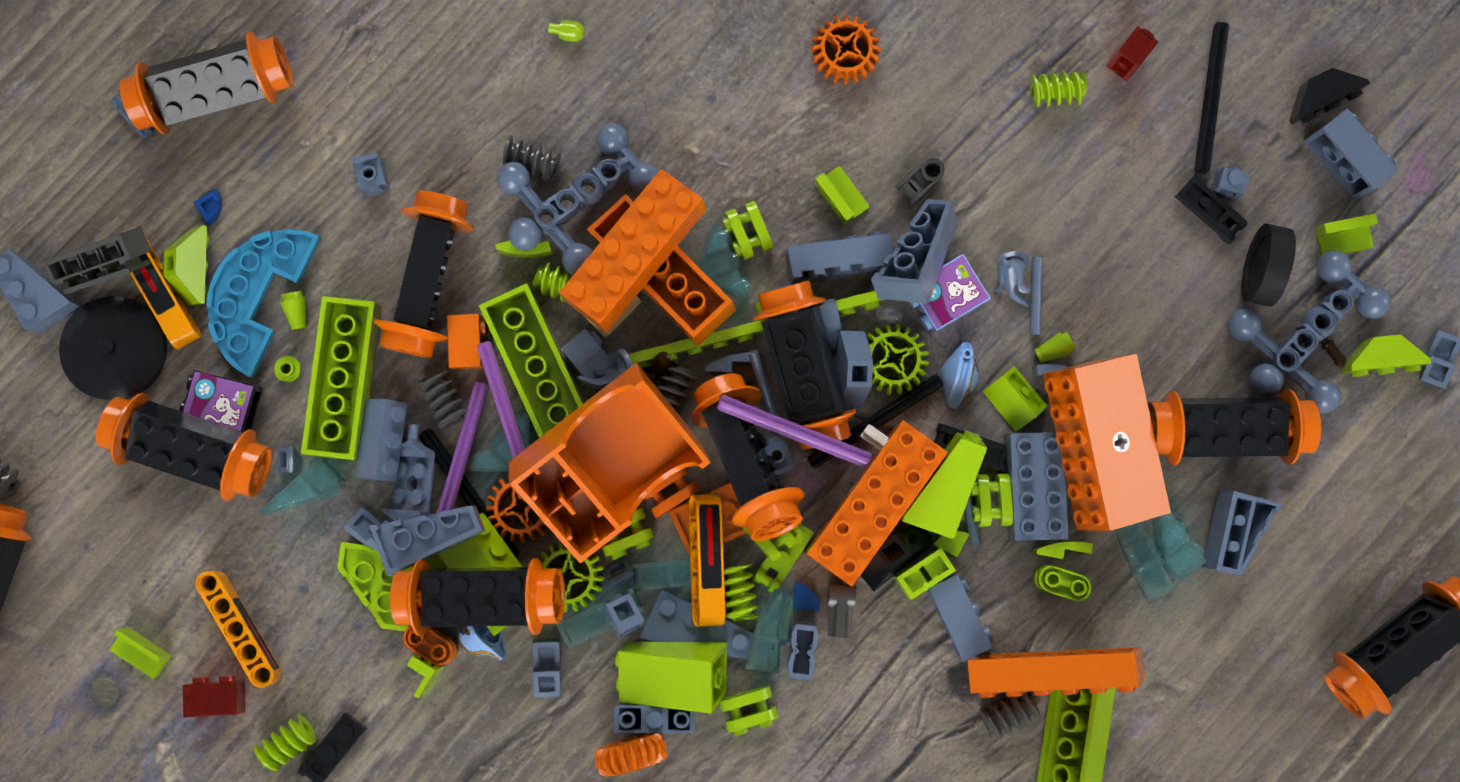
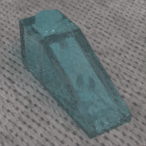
M317 458L258 512L261 516H271L328 498L331 500L342 491L341 486L345 483V480L326 459Z

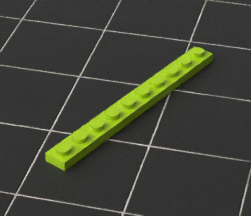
M871 291L836 300V305L840 317L855 314L854 309L865 307V311L881 307L880 302H883L885 299H878L876 292ZM774 317L713 332L699 346L689 338L628 355L632 366L637 363L641 369L651 367L653 358L662 351L669 354L670 361L678 359L677 355L687 353L688 356L703 353L702 348L713 346V350L729 346L728 342L738 339L739 343L754 340L753 335L764 334L761 322Z

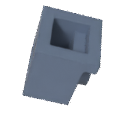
M377 152L351 159L359 188L364 194L369 196L379 195L383 193V189L390 188L383 159ZM373 171V176L366 178V173Z
M1227 166L1222 169L1217 168L1211 190L1219 197L1235 201L1245 194L1250 174L1243 173L1241 168L1235 166Z
M778 436L767 439V447H765L767 455L772 457L774 451H780L782 454V458L779 461L774 460L777 466V470L774 471L776 476L796 469L785 439L779 440Z
M619 593L607 600L608 604L605 605L604 611L618 639L643 626L645 621L630 593L624 596ZM619 611L625 612L626 619H619L617 613Z

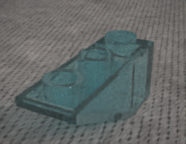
M1172 513L1152 518L1158 559L1174 580H1183L1207 562L1202 556L1205 554L1204 550L1196 541H1191L1186 534L1189 531L1181 520H1176Z

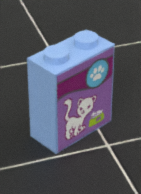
M962 254L941 267L928 304L909 303L913 308H918L922 314L920 317L921 323L927 331L931 329L934 334L985 304L991 298L966 257Z

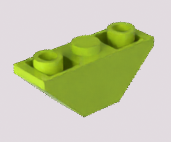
M204 225L189 229L164 251L163 277L188 306L205 304L208 293L207 286L205 285V276L208 271L206 248L209 244V236L207 234V226Z
M1402 335L1372 337L1363 340L1341 368V372L1352 373V377L1368 376L1369 371L1378 370V375L1395 373L1396 368H1404V372L1421 371V366L1431 364V358Z

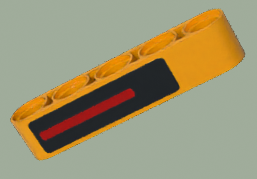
M148 241L152 251L140 255L139 258L141 262L149 259L150 265L130 272L167 339L175 349L179 350L200 338L201 332L182 298L163 277L164 267Z
M718 494L691 495L688 510L692 620L696 627L722 626L725 622V588L721 499Z
M221 571L201 573L197 577L196 588L249 680L258 688L275 684L281 677L280 666L228 577ZM211 576L216 579V587L213 590L208 586V580ZM224 599L230 604L227 613L221 608V603ZM236 622H240L243 626L241 635H238L234 630ZM249 645H253L256 648L255 658H251L248 655ZM262 668H266L270 672L268 681L263 680L261 677Z

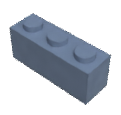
M366 399L355 478L396 482L407 403L389 399Z
M952 574L927 590L959 660L964 662L992 649L990 641L993 640L988 627L986 625L982 627L978 619L981 616V612L976 602H970L967 592L970 589L964 577L959 578L958 574Z

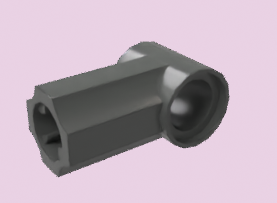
M829 583L827 636L851 638L852 609H855L856 585Z

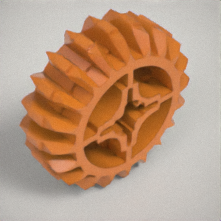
M846 14L844 15V20L840 21V18L836 15L834 17V24L826 20L824 23L825 28L819 27L817 29L819 36L813 37L812 42L815 45L811 47V53L816 55L813 56L812 61L813 63H820L817 66L818 72L826 70L824 74L825 79L833 75V83L835 84L838 83L839 78L843 79L844 85H848L849 78L856 84L859 81L858 75L866 79L868 77L867 71L874 72V64L879 63L880 57L877 54L881 53V47L877 46L880 38L873 36L875 34L874 28L866 29L868 26L867 20L859 24L858 16H855L853 21H849V15ZM839 33H851L847 37L838 35ZM859 39L866 46V58L861 55V51L856 46ZM826 43H829L831 49L836 53L833 61L826 54ZM851 45L850 51L847 50L841 55L842 49H846ZM846 62L856 65L854 67H841Z
M508 474L509 483L500 478L498 481L502 488L492 486L491 490L497 493L496 497L487 496V500L494 501V506H486V511H494L495 514L489 516L488 520L498 521L494 525L496 530L500 527L504 528L500 534L502 538L510 532L511 542H515L519 535L520 542L525 543L527 534L531 541H535V531L544 536L546 532L542 526H548L541 518L536 524H532L531 514L533 509L529 505L525 508L524 515H522V511L510 512L520 505V499L523 500L522 503H526V501L512 487ZM512 490V504L502 510V501L507 492ZM517 515L521 522L524 523L525 529L512 527L505 518Z
M642 733L601 746L594 753V761L599 775L605 777L621 775L661 762L667 757V745L662 733Z

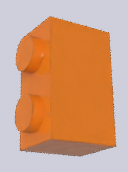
M480 314L447 315L449 368L452 370L484 369L477 345L483 343L484 336L488 335L486 321L483 320Z

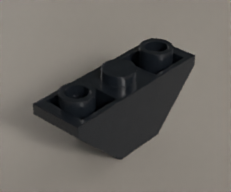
M1331 68L1309 79L1300 86L1289 121L1292 125L1299 121L1305 124L1318 117L1317 112L1324 109L1327 113L1339 107V101L1345 98L1351 101L1364 94L1362 89L1368 86L1370 82L1366 78Z
M910 525L896 532L882 544L860 576L875 592L936 542L926 529Z

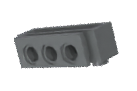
M140 226L42 261L53 286L66 282L68 288L62 290L63 295H67L150 265L149 259L141 262L139 256L152 250Z

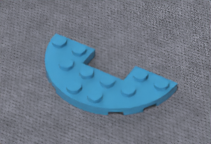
M295 229L263 232L251 237L249 241L240 247H235L217 268L210 283L206 302L209 331L224 358L246 376L254 377L276 331L253 321L275 274L300 284L322 239L320 236Z

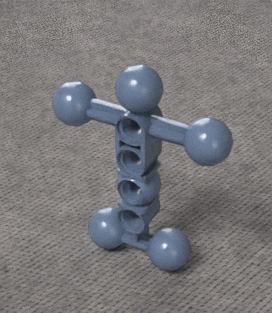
M609 123L603 125L596 136V143L600 151L609 156H616L617 159L602 160L597 169L593 167L591 173L585 172L578 175L572 184L568 185V189L560 190L545 202H542L529 186L530 174L525 166L517 162H509L499 169L497 183L500 189L507 194L517 195L534 216V220L522 217L510 225L508 238L515 248L524 251L534 249L540 243L542 234H548L563 252L562 264L565 270L571 275L575 274L593 251L585 244L575 243L562 225L572 219L577 214L578 209L582 211L585 205L590 206L597 203L603 197V194L607 193L608 189L615 188L619 182L620 175L625 171H629V185L638 195L659 172L652 164L639 161L628 147L629 136L625 128L619 124ZM605 170L612 171L615 176L612 178H606L602 175V172ZM589 185L594 188V191L586 193L582 191L581 187ZM563 200H569L574 205L570 208H565L560 203ZM542 215H549L553 220L550 223H543L539 218Z
M1332 250L1324 253L1318 260L1317 273L1322 280L1328 283H1340L1342 286L1338 291L1324 296L1315 307L1307 310L1301 320V324L1295 328L1297 331L1290 333L1279 345L1261 329V318L1255 311L1246 308L1234 311L1227 322L1230 335L1239 341H1251L1268 357V363L1256 366L1249 376V385L1252 390L1260 396H1273L1281 390L1284 383L1283 373H1286L1307 392L1306 400H1313L1319 409V413L1326 414L1335 410L1341 402V391L1337 385L1330 381L1316 380L1300 364L1316 348L1318 342H1321L1334 332L1337 321L1343 318L1341 314L1347 313L1353 307L1354 296L1357 298L1356 308L1362 316L1369 319H1378L1386 315L1392 305L1391 296L1387 290L1376 286L1368 287L1351 272V260L1347 254ZM1333 298L1340 302L1339 310L1333 306ZM1316 317H1319L1322 320V329L1316 326ZM1298 336H1302L1305 339L1304 348L1299 346L1297 342ZM1281 354L1288 359L1287 367L1282 366L1280 363Z

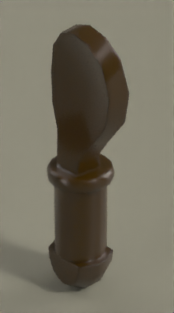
M1315 319L1316 326L1322 329L1323 323ZM1328 337L1324 338L1321 341L1323 344L1322 349L1326 350L1335 365L1339 367L1344 366L1347 362L1345 355H1342L1333 343V340L1330 341Z
M662 351L653 358L651 369L646 371V375L652 383L657 379V373L663 372L669 367V354Z

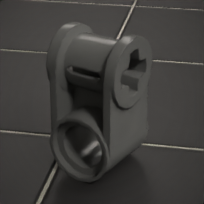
M929 158L901 179L895 187L897 190L901 189L911 200L910 204L914 206L940 182L945 171L944 164L938 158ZM928 166H933L937 168L939 175L929 177L925 169Z

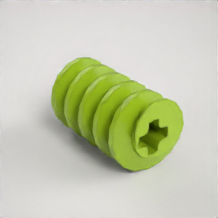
M1081 71L1078 75L1077 72H1071L1069 76L1065 72H1061L1059 76L1056 73H1050L1048 78L1045 74H1040L1038 79L1034 74H1031L1029 80L1031 99L1034 100L1036 107H1040L1042 100H1045L1046 106L1050 107L1052 99H1055L1057 106H1060L1062 98H1065L1067 105H1071L1073 97L1076 98L1077 104L1081 105L1087 91L1086 73Z
M548 262L544 268L540 266L537 270L532 284V291L536 292L541 287V294L546 295L550 291L551 298L556 299L560 295L561 289L570 280L571 274L566 271L562 275L561 266L559 265L554 271H551V262ZM560 295V300H561V302H564V303H565L566 301H565V300L563 299V297Z
M751 564L724 569V576L727 577V580L724 581V587L729 588L725 592V597L731 599L725 603V607L732 609L730 613L725 615L726 618L742 621L759 617V615L751 613L758 608V605L749 602L756 598L755 593L748 592V590L755 587L754 583L746 581L753 576V572L745 571Z
M297 715L298 723L293 719L288 720L290 729L281 725L279 730L282 735L279 736L276 732L270 733L272 742L266 738L262 739L263 749L257 744L253 746L254 753L263 766L277 771L281 768L282 764H287L290 761V757H296L299 751L307 749L308 744L312 745L316 742V734L313 727L302 715Z

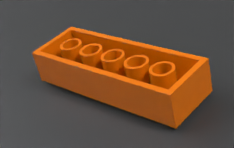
M660 169L561 289L560 295L569 305L607 333L707 209L703 198L663 169Z
M626 194L587 229L597 244L603 240L633 203ZM678 246L642 289L697 346L736 311L733 301Z
M1142 647L979 654L968 660L970 692L979 693L980 698L995 697L996 694L1006 692L1007 697L1022 696L1023 693L1033 691L1035 696L1050 695V692L1055 690H1061L1063 695L1078 694V691L1083 689H1089V693L1093 694L1106 693V689L1118 688V692H1134L1135 688H1138L1145 681Z

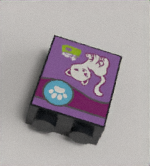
M194 370L193 375L188 378L186 385L188 393L186 399L181 403L179 411L241 432L252 429L263 388Z

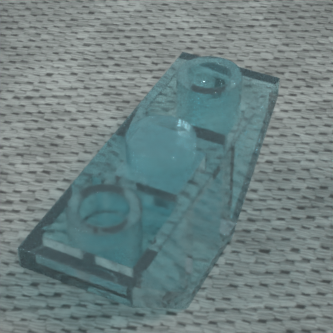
M719 223L713 225L700 255V265L703 272L724 293L744 301L748 299L747 292L751 290L746 276L741 277L737 268L741 267L736 252H730L728 244L731 243V239L727 229H721Z
M525 411L523 414L517 413L515 418L526 449L533 443V423L528 412ZM499 431L490 440L492 445L485 452L480 450L472 457L471 461L473 463L469 466L471 471L509 472L508 462L513 457L505 432Z

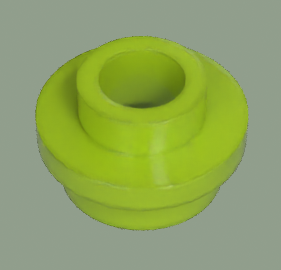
M281 357L275 363V375L283 382H293L301 374V364L294 357ZM289 364L291 366V370L289 373L285 374L283 368L285 365Z

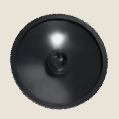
M101 297L81 306L67 321L60 338V361L70 382L83 393L103 400H112L115 397L128 399L145 391L160 375L167 356V339L153 312L145 305L126 297Z

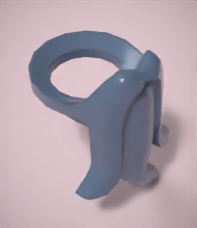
M1010 251L1003 253L997 258L999 285L994 288V291L999 293L1006 286L1008 295L1012 300L1028 307V301L1017 292V285L1022 293L1031 291L1024 284V270L1029 264V256L1026 253Z
M621 348L615 354L616 366L603 371L593 368V373L598 379L579 376L578 380L592 388L603 389L632 366V362L628 353Z

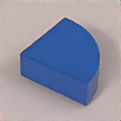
M217 189L193 202L207 225L210 226L219 217L222 209V198Z
M795 582L793 609L820 611L819 600L813 590L805 584Z

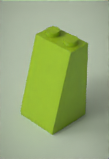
M966 430L964 434L958 432L944 449L948 452L902 516L903 522L951 539L955 538L987 450L980 435Z
M627 642L616 654L615 664L618 667L619 673L616 680V691L619 692V702L712 714L727 694V642Z

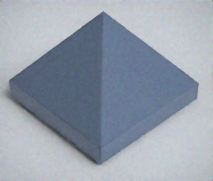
M294 446L279 447L277 472L293 473L302 462L300 455Z
M624 557L604 567L610 587L626 584L634 576L628 557Z

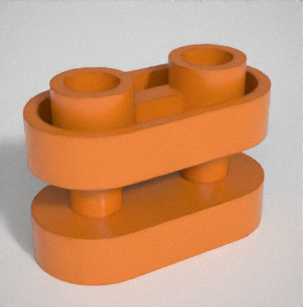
M687 468L666 478L644 498L646 501L652 497L657 506L652 508L651 511L656 519L700 491L696 482L688 485L683 478L689 473ZM675 483L679 492L665 499L661 491Z
M410 625L403 634V641L406 647L434 665L440 666L451 662L458 654L457 642L436 627H430L424 636H417Z

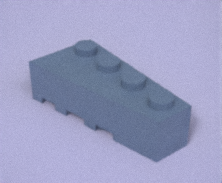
M932 199L925 201L911 221L909 231L905 235H901L897 241V248L892 255H887L883 261V268L871 278L878 299L921 304L929 303L958 223L952 201Z
M883 231L871 232L865 237L852 235L841 240H823L817 243L788 246L786 259L791 285L808 280L812 283L880 271L884 266L883 261L888 254L892 255L894 250L891 234H884Z

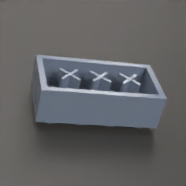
M1056 432L1010 433L1004 435V445L1007 446L1005 464L1007 465L1011 482L1013 523L1012 526H1008V541L1068 539L1066 476L1062 468L1060 446L1056 441Z

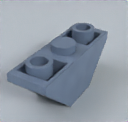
M838 330L836 371L846 404L845 410H861L872 388L873 359L865 331Z
M630 703L614 705V733H695V712Z

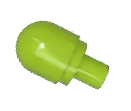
M565 20L561 21L560 24L549 23L548 33L559 35V39L563 41L579 42L585 34L582 24L576 21Z

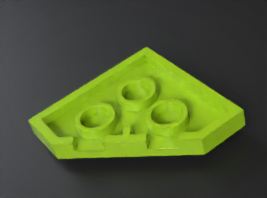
M341 542L337 566L339 572L348 580L354 588L353 590L365 607H368L382 629L405 632L410 625H396L392 618L390 590L394 575H387L379 552L364 544ZM412 566V567H409V568H407V569H405V570H412V569H413V566Z

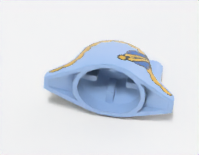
M962 342L946 360L941 369L940 378L944 384L942 388L947 407L957 410L973 392L979 381V366L971 343Z
M487 626L458 627L460 645L467 653L475 656L489 655L497 660L508 657L502 632L493 636Z

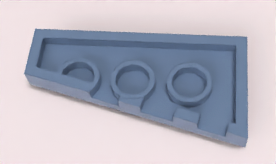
M467 506L436 514L369 526L388 576H393L397 571H403L414 566L419 559L426 560L486 531L476 506Z
M662 589L639 638L655 642H727V656L746 660L758 635L726 619L722 626L696 627L692 620V603Z

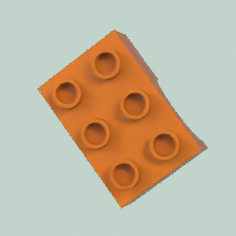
M635 363L510 460L508 465L512 487L578 562L581 563L632 524L634 512L639 504L662 481L684 468L699 466L703 469L711 462L701 441L639 365Z

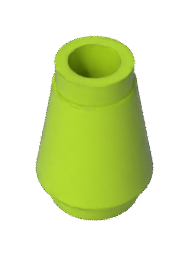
M302 291L281 294L282 301H280V305L291 330L307 327L306 296L303 297Z
M1059 332L1034 349L1039 362L1043 363L1071 356L1070 353L1076 351L1068 332L1062 334Z

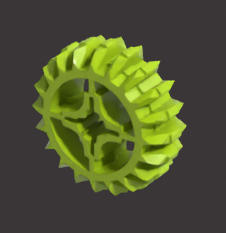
M886 324L884 328L885 333L877 327L875 329L877 337L870 333L866 336L871 343L869 344L871 355L878 343L882 346L883 360L873 365L872 385L875 381L879 383L876 387L878 392L882 390L883 385L887 386V395L891 394L892 387H895L897 395L901 394L902 385L907 391H911L910 381L915 385L920 384V380L916 375L924 377L926 372L920 369V367H927L929 365L928 361L921 360L922 357L928 356L929 352H920L919 350L925 345V342L921 341L916 344L915 340L919 337V334L915 333L912 337H909L908 334L911 329L909 327H906L904 332L901 333L900 324L895 325L894 332H891V326ZM887 339L900 340L909 347L901 350L896 349ZM888 353H891L892 356L904 354L897 361L898 366L894 363L882 365L890 357ZM913 354L914 366L911 373L907 376L904 372L903 360ZM890 369L894 372L895 376H898L899 380L886 379L878 374V372Z
M559 541V550L551 544L548 546L551 555L545 551L540 553L545 559V562H542L544 568H549L558 556L566 554V560L561 569L562 573L567 572L569 568L573 570L571 573H575V576L582 577L570 580L569 584L564 579V612H568L569 604H572V609L576 612L579 610L578 602L584 608L589 606L586 597L593 601L597 599L592 590L602 591V587L596 585V581L605 580L604 576H597V572L604 570V566L595 567L594 563L600 560L599 556L592 559L588 557L584 561L589 568L590 574L579 572L575 567L574 556ZM576 582H589L586 590L580 596L571 598V592Z

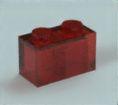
M1137 26L1106 67L1125 81H1128L1159 41L1154 39V35L1149 30L1141 29Z
M236 675L219 676V681H209V677H194L191 683L183 685V718L238 715L246 712L245 679L236 680Z

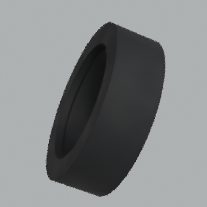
M1267 223L1258 229L1250 244L1242 273L1241 293L1244 301L1269 307L1274 306L1279 301L1289 281L1295 258L1296 238L1292 229Z

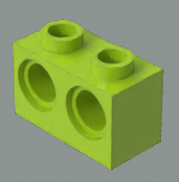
M936 548L893 577L909 600H913L955 572L956 569L942 548Z

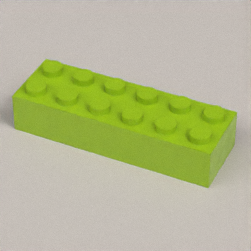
M526 283L480 304L479 307L540 438L584 404L537 299L531 287Z
M322 296L301 454L357 461L366 399H370L379 332V327L373 322L374 319L380 320L382 306L378 303Z

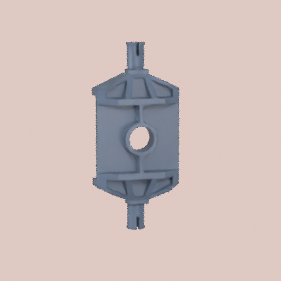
M408 424V440H406V443L401 444L397 480L393 485L391 509L383 508V513L393 521L430 515L435 452L418 441L420 425ZM417 479V488L415 489L414 483Z

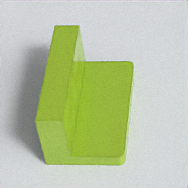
M840 166L827 175L823 173L815 179L814 185L844 225L869 208V204Z
M1376 213L1324 223L1314 228L1321 256L1332 250L1347 254L1373 248L1374 244L1370 227L1378 224Z
M1015 366L1011 367L1000 378L983 390L985 396L1015 431H1018L1032 421L1047 407L1046 403Z
M129 627L118 628L114 632V635L118 638L110 648V651L152 679L157 678L172 655Z
M418 654L413 655L407 666L424 676L423 681L413 696L420 698L429 693L446 665H434Z

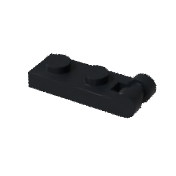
M1196 176L1191 177L1174 196L1214 230L1220 239L1227 244H1231L1236 238L1235 234L1239 230L1243 231L1248 225V222ZM1226 218L1231 223L1228 228L1223 224Z
M348 712L344 713L309 758L301 765L297 773L302 777H308L313 782H325L367 728ZM316 762L325 767L320 773L313 768Z

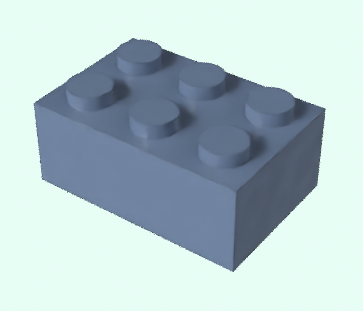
M1348 108L1304 140L1353 201L1375 190L1399 171L1395 166L1394 159L1389 154L1384 153L1379 147L1375 136L1364 129L1359 117L1350 112Z

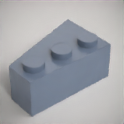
M7 250L0 254V288L24 330L39 334L70 316L82 306L68 294L63 295L62 290L64 289L58 285L53 286L47 275L23 254L12 250Z
M1219 490L1202 568L1241 576L1258 548L1256 544L1263 532L1266 533L1269 529V522L1274 513L1279 511L1283 504L1237 491Z

